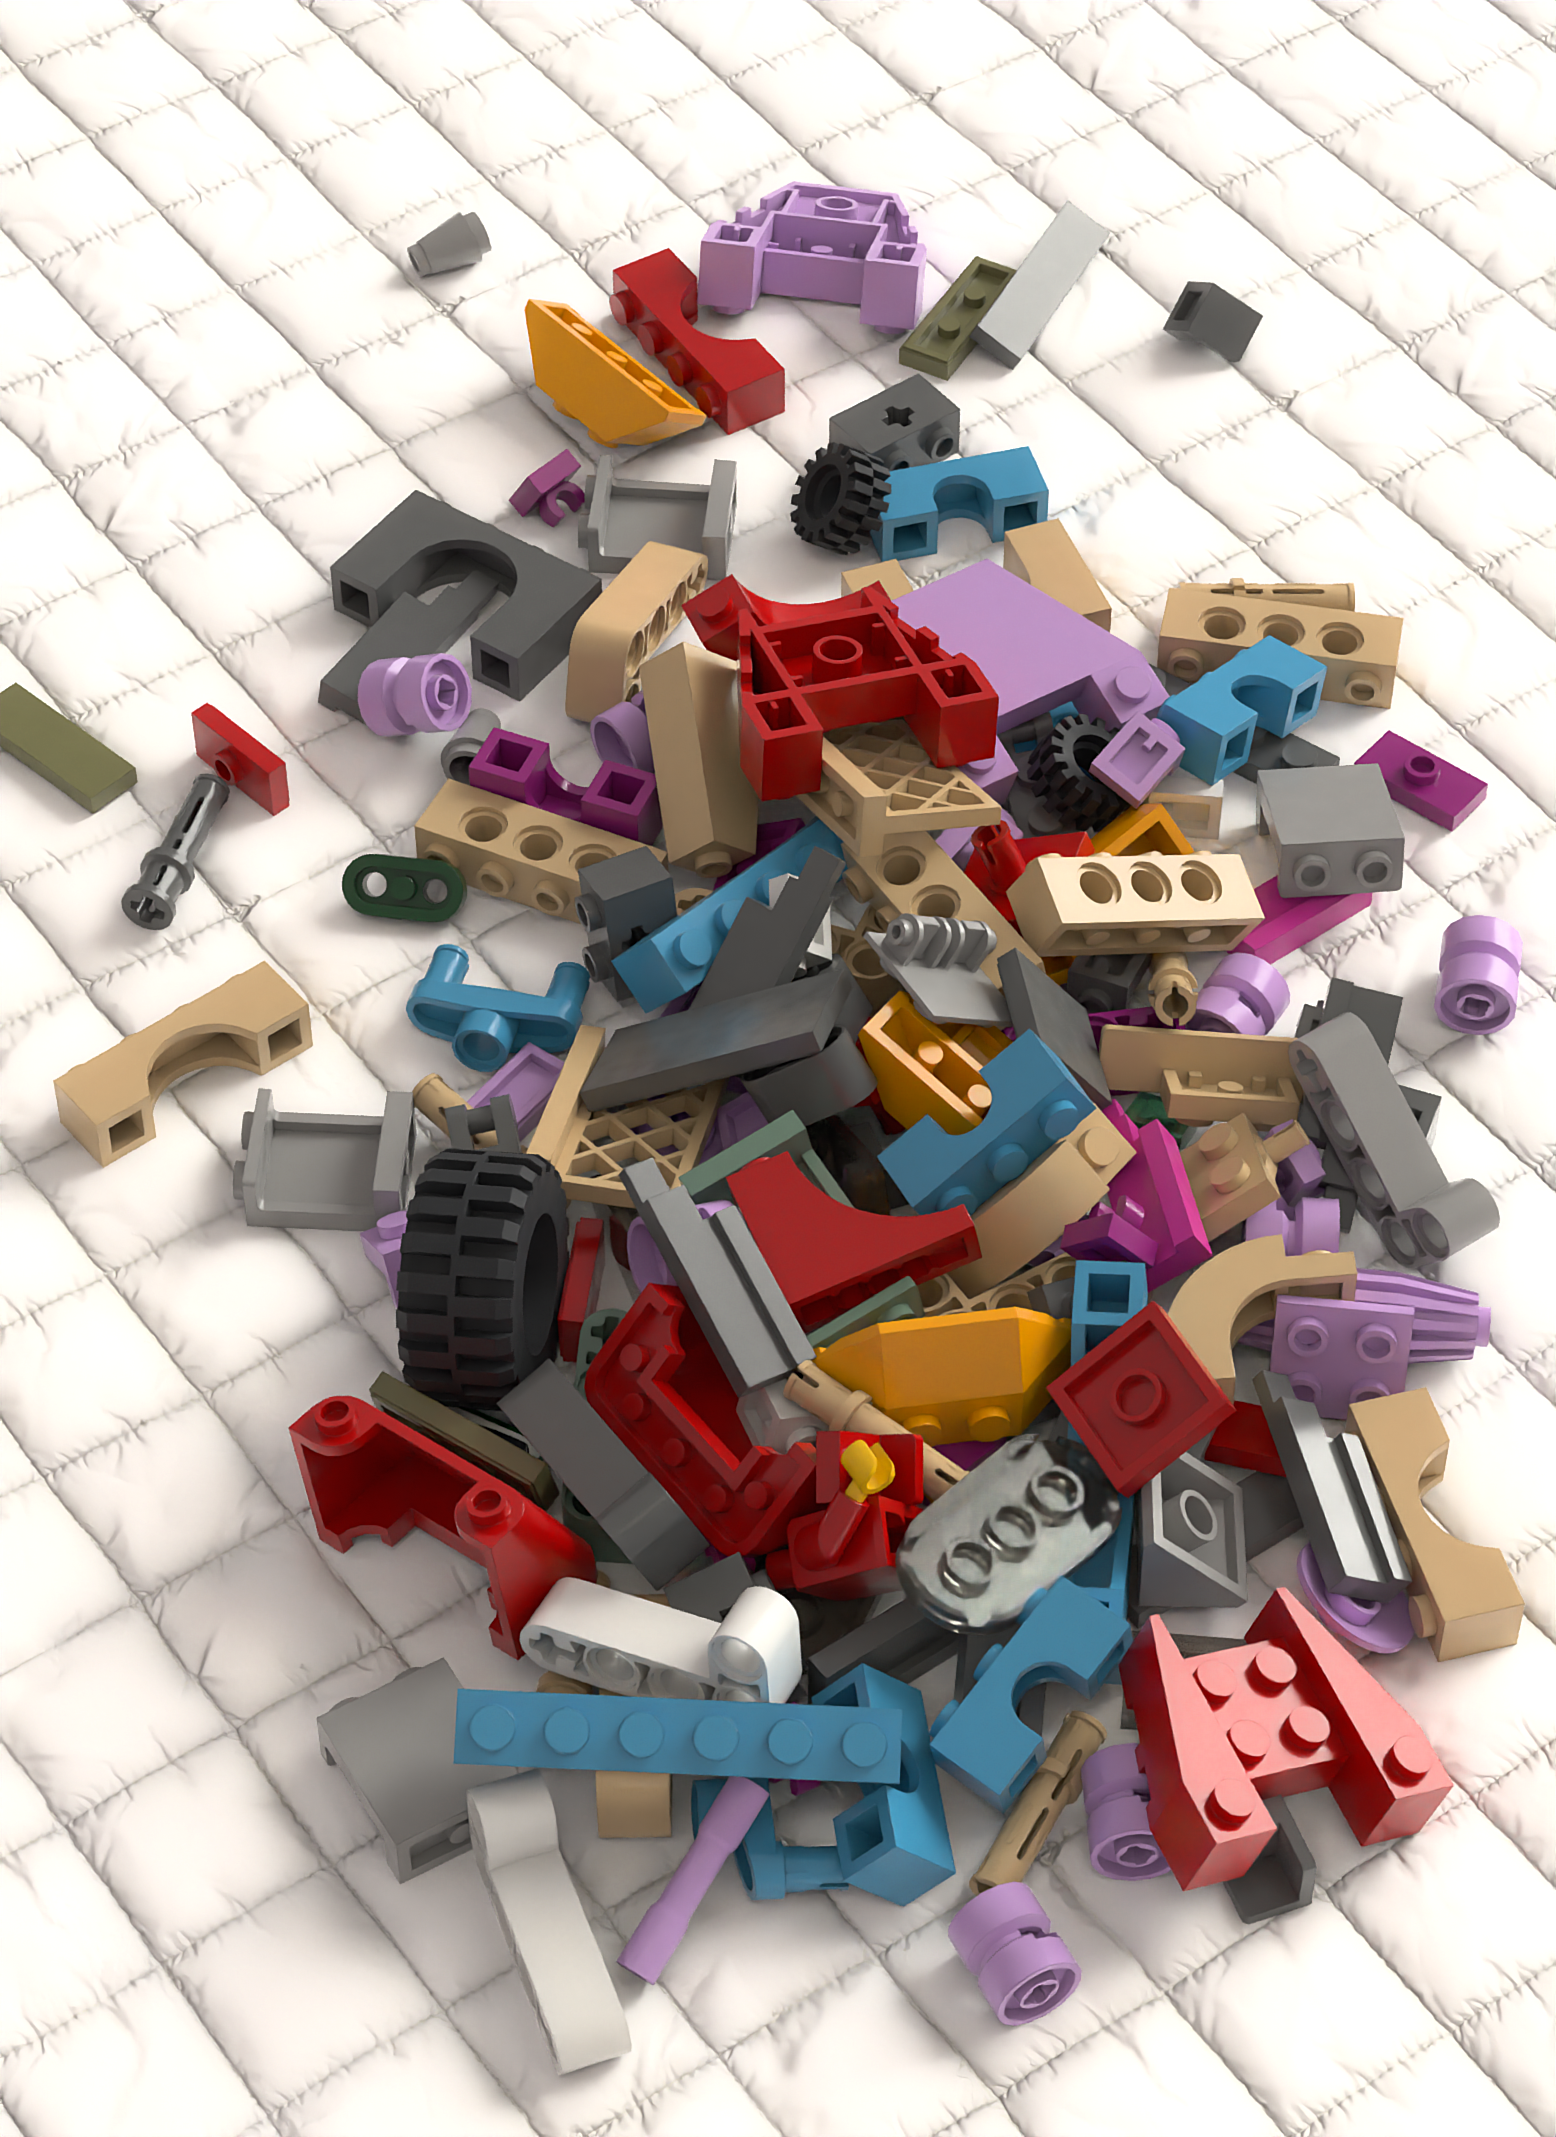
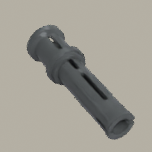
M204 773L195 777L192 783L193 786L181 809L175 816L161 846L145 854L140 864L141 876L137 884L128 887L121 899L122 910L133 923L150 930H163L171 925L176 915L175 902L178 896L187 892L195 879L192 863L203 842L206 840L221 808L229 798L230 788L224 780L216 775ZM154 901V906L156 909L153 912H150L149 909Z

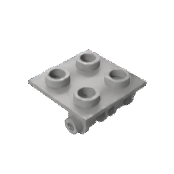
M904 913L889 923L887 934L866 932L863 936L881 958L880 964L882 968L892 977L899 980L914 999L915 1009L926 1019L937 1024L952 1022L976 1024L984 1028H991L992 1026L1013 1027L1005 997L980 968L987 954H990L995 949L997 943L995 932L985 922L976 920L959 921L955 918L927 917Z

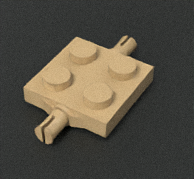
M1241 1113L1227 1123H1219L1212 1126L1197 1142L1180 1152L1208 1242L1281 1197L1275 1181L1277 1163L1304 1146L1311 1144L1305 1131L1296 1120L1263 1141L1246 1115Z

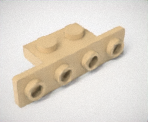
M1109 1024L1102 1027L1099 1059L1108 1089L1160 1093L1168 1118H1175L1179 1123L1187 1126L1207 1127L1212 1125L1213 1121L1229 1122L1241 1113H1244L1255 1129L1260 1132L1270 1131L1272 1128L1289 1120L1297 1121L1299 1105L1302 1101L1304 1090L1293 1071L1288 1054L1289 1045L1298 1038Z

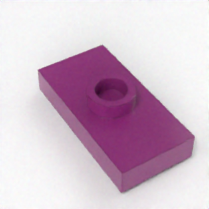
M1390 730L1354 762V765L1378 763L1391 799L1451 832L1487 797L1488 783Z

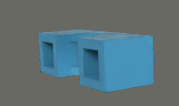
M1029 446L889 471L890 477L885 482L892 484L891 494L884 496L883 501L890 503L887 513L880 512L878 520L883 522L879 531L871 529L870 534L881 562L893 559L900 561L937 554L938 524L952 518L974 520L986 529L992 543L1004 541L1005 531L1048 521L1049 489Z
M1268 635L1247 650L1239 651L1233 659L1218 669L1205 673L1198 682L1181 693L1168 697L1160 707L1156 718L1168 724L1179 736L1180 744L1186 748L1179 767L1206 783L1214 785L1248 762L1255 726L1264 728L1280 738H1284L1315 717L1327 666Z
M1030 1028L979 1070V1073L990 1087L992 1102L985 1119L975 1129L962 1135H950L927 1114L877 1156L908 1203L918 1214H932L964 1204L971 1217L981 1204L1009 1181L1019 1177L1029 1164L1059 1139L1073 1132L1083 1119L1097 1109L1061 1059Z
M1062 1575L1059 1576L1049 1591L1040 1587L1029 1597L1017 1617V1623L1021 1627L1005 1647L997 1643L988 1650L975 1669L973 1679L978 1681L961 1704L955 1699L950 1701L938 1714L929 1731V1735L934 1738L929 1746L935 1764L1003 1814L1047 1759L1043 1738L1023 1724L1016 1716V1710L1023 1695L1038 1684L1059 1682L1070 1686L1091 1701L1116 1669L1133 1642L1130 1623Z
M862 1663L811 1697L813 1705L903 1709L900 1784L857 1782L865 1798L834 1817L833 1825L843 1881L904 1907L956 1874L936 1766L929 1746L931 1740L922 1693L920 1690Z

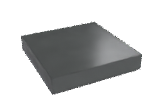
M1016 947L997 958V967L1016 1038H1019L1030 1028L1061 1059L1090 1100L1100 1110L1113 1104L1086 1009Z

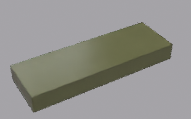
M975 256L899 348V364L948 381L978 344L969 337L1014 275L1016 269Z
M17 682L0 693V747L92 814L138 782L136 767Z
M383 1371L369 1388L370 1396L377 1409L514 1488L545 1512L548 1511L559 1496L560 1492L547 1463Z

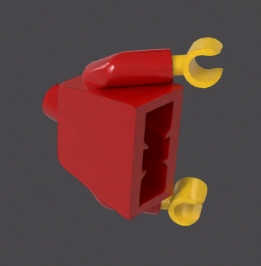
M857 1440L846 1448L841 1457L842 1465L853 1479L847 1489L839 1488L826 1510L791 1519L787 1526L789 1546L769 1552L766 1556L767 1573L775 1589L778 1591L796 1587L799 1592L833 1601H848L925 1587L946 1574L940 1534L943 1530L940 1528L939 1523L943 1518L951 1517L962 1510L968 1503L969 1494L964 1499L956 1493L955 1498L960 1501V1506L950 1513L945 1511L939 1503L926 1494L924 1496L931 1503L926 1509L905 1505V1503L879 1495L866 1498L868 1494H874L886 1488L895 1477V1469L892 1461L879 1443H875L869 1448L865 1441Z

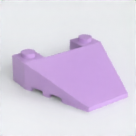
M792 181L760 198V209L751 213L752 208L744 206L736 211L735 222L727 223V221L719 219L712 223L701 240L697 304L710 305L718 313L740 314L745 310H752L760 293L861 305L859 323L874 325L876 331L887 334L903 333L906 329L914 330L922 313L927 248L924 243H917L918 231L915 226H909V214L898 193Z
M984 559L891 601L899 607L898 617L915 630L926 626L940 636L939 647L951 656L962 652L975 661L998 694L999 705L995 757L969 762L957 768L999 805L1005 803L1019 770L997 737L998 734L1070 701L1079 714L1088 715L1090 724L1098 717L1106 721L1104 730L1110 732L1114 727L1121 730L1137 711L1141 712L1149 720L1156 718L1160 707L1170 697L1141 651L989 559Z

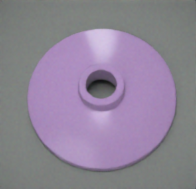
M1310 1541L1301 1549L1297 1557L1299 1581L1307 1598L1316 1609L1319 1618L1330 1630L1341 1634L1358 1646L1378 1653L1398 1652L1411 1641L1415 1631L1410 1620L1409 1601L1403 1590L1388 1604L1328 1593Z

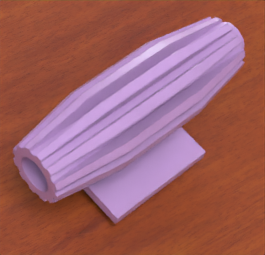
M1357 1268L1358 1275L1354 1301L1277 1294L1275 1318L1254 1326L1237 1341L1240 1344L1270 1351L1269 1371L1288 1375L1296 1399L1315 1403L1319 1417L1347 1420L1349 1404L1405 1392L1408 1364L1472 1360L1475 1346L1488 1347L1491 1307L1479 1306L1478 1292L1402 1272Z

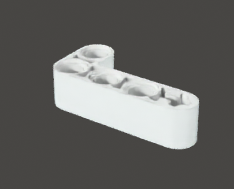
M566 1577L559 1579L552 1586L520 1632L519 1639L524 1652L538 1666L548 1671L630 1697L785 1704L800 1681L802 1674L799 1620L796 1610L779 1593L769 1588L758 1586L750 1587L743 1591L723 1622L718 1623L581 1579Z
M535 1768L466 1790L470 1837L476 1863L556 2071L559 2075L632 2052L631 2036L622 2005L559 1850L554 1806L539 1768Z

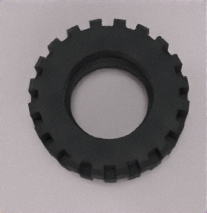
M448 1148L427 1161L424 1165V1172L419 1174L415 1183V1195L409 1201L406 1213L405 1233H402L400 1271H397L396 1291H398V1308L396 1309V1328H399L398 1354L399 1359L404 1363L402 1373L405 1382L410 1387L446 1407L502 1411L496 1404L501 1398L548 1358L555 1364L557 1358L556 1348L559 1342L558 1314L570 1253L567 1248L569 1218L566 1217L565 1212L567 1200L565 1190L561 1188L562 1178L555 1169V1166L538 1154Z

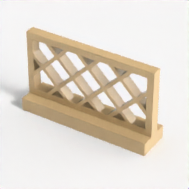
M903 719L887 720L880 723L868 722L836 728L823 733L820 791L795 795L859 857L883 855L884 834L1000 825L1002 807L955 765L936 768L909 725Z
M580 1025L526 1154H538L555 1166V1169L562 1178L561 1188L565 1190L566 1199L636 1209L619 1177L623 1168L616 1162L632 1157L641 1162L653 1157L667 1185L671 1189L681 1186L678 1177L699 1165L730 1077L703 1083L705 1085L689 1090L684 1088L665 1093L666 1097L651 1102L647 1099L627 1103L624 1105L628 1109L612 1114L606 1109L589 1112L580 1091L606 1048V1028ZM684 1111L691 1116V1118L676 1123L668 1117ZM646 1123L654 1129L638 1135L630 1130ZM605 1136H610L616 1141L600 1147L595 1146L591 1142ZM669 1145H674L680 1150L665 1156H661L655 1151ZM594 1169L602 1175L597 1178L575 1176Z

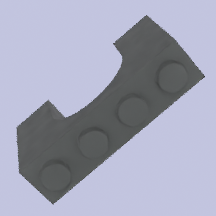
M416 489L330 566L334 610L370 628L404 592L418 598L433 588L463 582L474 569L499 582L498 590L508 596L509 599L470 635L473 679L519 702L569 655L575 626L583 613L602 593V579L586 569L576 567L545 552L538 546L526 543L499 530L492 524L474 518L452 507L450 504L439 501Z

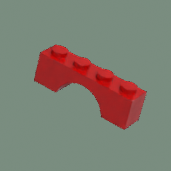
M670 248L612 270L613 294L610 295L609 304L615 320L621 326L626 325L639 339L646 354L655 356L667 369L674 384L678 387H683L696 400L699 409L707 415L706 417L712 418L727 435L785 412V369L756 338L740 340L721 339L704 334L692 327L698 321L697 276Z

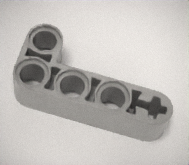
M1344 1012L1296 1039L1289 1045L1288 1054L1293 1071L1384 1246L1397 1263L1405 1268H1416L1444 1261L1499 1227V1209L1494 1198L1482 1183L1473 1178L1448 1182L1374 1037L1366 1024L1358 1016L1351 1012Z

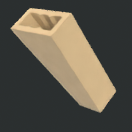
M683 641L639 665L669 864L696 872V875L702 878H716L728 874L732 870L733 865L756 854L759 797L740 767L737 662Z

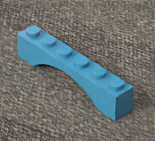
M817 816L813 817L798 832L763 858L613 959L611 962L645 1014L685 994L705 979L746 897L761 901L770 906L769 879L787 873L799 877L814 846L822 848L845 861L841 847L843 841ZM845 865L842 873L848 870L847 865ZM842 873L838 878L836 884L843 879Z
M1076 1260L1071 1325V1366L1147 1305L1148 1291L1145 1263ZM1068 1421L1063 1508L1054 1583L1062 1575L1127 1621L1135 1493L1127 1498L1116 1490ZM1118 1666L1104 1684L1122 1685Z
M457 1689L453 1764L900 1784L903 1709Z

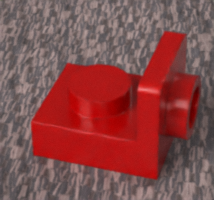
M849 1431L816 1432V1503L830 1504L839 1488L847 1489L853 1481L842 1465L841 1457L846 1448L857 1440L865 1441L869 1448L875 1443H879L892 1461L895 1469L893 1481L881 1491L868 1494L866 1498L879 1495L905 1503V1505H920L922 1503L923 1437L921 1435L911 1433L879 1435Z

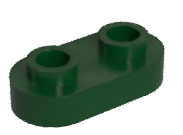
M366 854L354 859L347 866L342 877V892L347 903L355 911L369 916L422 922H442L456 916L462 910L467 899V883L463 874L451 863L441 860L387 854ZM375 872L383 875L387 884L386 890L380 896L370 893L367 887L368 878ZM434 879L441 880L447 888V895L440 903L432 901L427 893L428 885Z

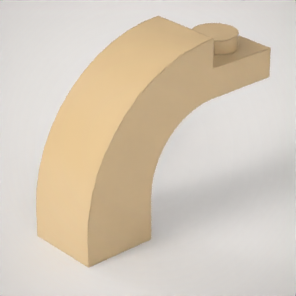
M1095 1103L1093 1104L1097 1109L1083 1119L1073 1132L1054 1143L1030 1163L1019 1177L1005 1184L981 1204L971 1216L975 1225L982 1258L946 1273L968 1300L980 1295L1012 1275L1062 1236L1065 1225L1075 1223L1081 1219L1110 1190L1107 1184L1137 1153Z
M1282 1234L1243 1242L1217 1254L1198 1268L1177 1293L1169 1309L1168 1316L1230 1402L1234 1404L1236 1376L1232 1349L1236 1342L1254 1326L1275 1318L1277 1294L1354 1301L1358 1275L1354 1251L1331 1253L1325 1250H1314L1301 1256L1286 1257Z

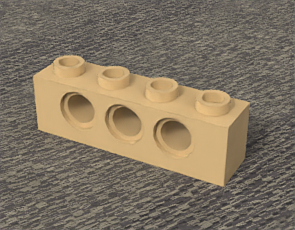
M1169 588L1159 634L1157 667L1188 683H1196L1205 673L1213 672L1233 659L1239 651L1247 650L1270 635L1327 666L1320 700L1391 709L1404 618Z
M449 778L414 825L417 858L441 860L451 863L461 871L468 886L485 891L495 897H503L538 909L547 915L558 916L579 924L581 923L575 908V897L581 895L578 869L647 846L669 872L667 851Z
M927 831L884 834L883 855L859 857L844 842L841 844L848 870L842 873L844 883L859 904L863 905L868 901L875 908L877 920L886 934L889 923L904 913L927 917L955 918L959 921H983L995 932L997 943L995 949L990 954H987L980 968L1004 997L1005 993L997 967V958L1016 947L1046 974L1043 960ZM996 1026L1000 1031L1003 1030L1004 1028H1006V1027Z
M1153 851L1139 856H1112L1110 853L1101 852L1088 857H1061L1059 854L1050 853L1030 861L1025 867V872L1006 891L1023 939L1039 957L1232 951L1265 919L1240 854L1212 855L1209 851H1197L1189 855H1162L1160 852Z

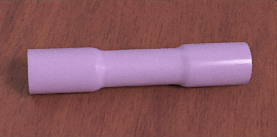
M729 1776L700 1823L696 1839L663 1893L648 1908L616 1962L649 1984H655L685 1935L689 1919L725 1860L738 1848L770 1794L746 1777Z

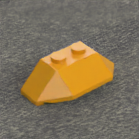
M528 299L524 311L536 386L554 400L552 406L558 412L572 419L579 420L588 427L587 435L592 440L609 448H617L619 444L644 446L703 425L706 414L691 405L612 340L582 318L568 304Z
M899 990L858 1034L868 1064L878 1079L876 1087L884 1110L907 1130L928 1114L950 1135H962L970 1132L985 1119L992 1102L990 1087L979 1073V1070L1013 1043V1041L996 1026L984 1028L976 1024L934 1023L923 1017L915 1009L914 999L908 992Z
M1009 1307L883 1322L842 1337L828 1348L817 1347L813 1349L817 1357L812 1362L820 1370L850 1391L855 1392L861 1389L873 1398L871 1401L873 1407L910 1433L921 1435L923 1442L930 1447L975 1440L991 1442L1002 1437L1021 1435L1052 1400V1396L1046 1387L1071 1367L1072 1319L1063 1317L1057 1320L1046 1313L1019 1307Z

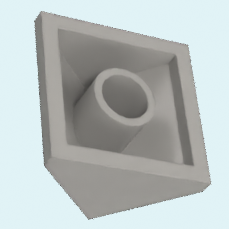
M1185 1452L1135 1492L1138 1606L1238 1608L1248 1602L1242 1488Z

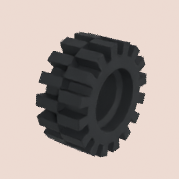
M832 442L827 444V449L820 447L815 451L817 461L808 459L804 465V468L807 470L806 476H798L795 485L801 488L799 494H792L791 504L797 506V509L790 513L791 522L797 524L794 527L796 535L801 536L802 540L841 555H848V552L855 554L860 551V544L867 546L873 540L870 534L871 529L879 531L883 522L878 520L880 512L887 513L890 503L883 501L884 496L891 494L892 484L885 482L890 477L888 468L883 467L885 462L880 458L845 444Z
M1078 714L1075 719L1071 715L1065 717L1038 744L1029 756L1027 763L1032 766L1027 770L1028 780L1038 781L1031 790L1036 798L1040 796L1047 798L1046 803L1042 807L1049 814L1056 808L1061 812L1058 821L1068 826L1072 820H1076V830L1085 832L1092 827L1094 833L1100 832L1132 805L1089 772L1091 763L1120 730L1114 727L1108 732L1104 730L1105 720L1096 717L1090 724L1088 715ZM1078 766L1086 770L1095 781L1087 777Z

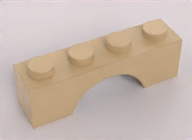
M264 960L245 972L230 977L224 984L194 1001L179 1006L171 1014L143 1030L128 1035L120 1043L85 1063L72 1067L64 1075L53 1080L60 1123L104 1168L157 1137L153 1116L155 1104L167 1086L179 1077L194 1070L212 1066L237 1067L263 1076L313 1046L309 1004Z
M1419 1388L1349 1404L1345 1433L1359 1436L1411 1576L1412 1583L1405 1589L1409 1595V1615L1416 1635L1419 1638L1427 1637L1438 1663L1516 1645L1525 1603L1500 1548L1470 1544L1449 1535L1431 1520L1422 1506L1421 1498L1443 1481L1450 1438L1427 1388Z

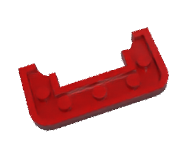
M648 1283L592 1360L586 1372L584 1385L588 1403L647 1472L654 1476L688 1518L721 1553L731 1556L740 1552L743 1558H755L789 1545L787 1526L791 1519L826 1510L829 1504L816 1503V1448L811 1443L794 1442L786 1454H780L768 1446L752 1445L736 1412L739 1398L734 1392L679 1287Z
M345 1395L328 1397L312 1406L288 1427L319 1540L345 1554L353 1546L351 1538L364 1534H378L381 1536L383 1543L393 1547L416 1526L487 1569L491 1584L487 1589L492 1609L497 1611L495 1619L488 1627L492 1644L517 1661L526 1654L519 1640L520 1632L559 1579L570 1577L594 1584L597 1583L598 1571L591 1546L584 1539L514 1488L362 1399Z

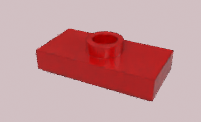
M208 702L191 712L196 755L211 766L218 777L224 780L228 786L235 785L272 816L277 815L290 806L286 762Z

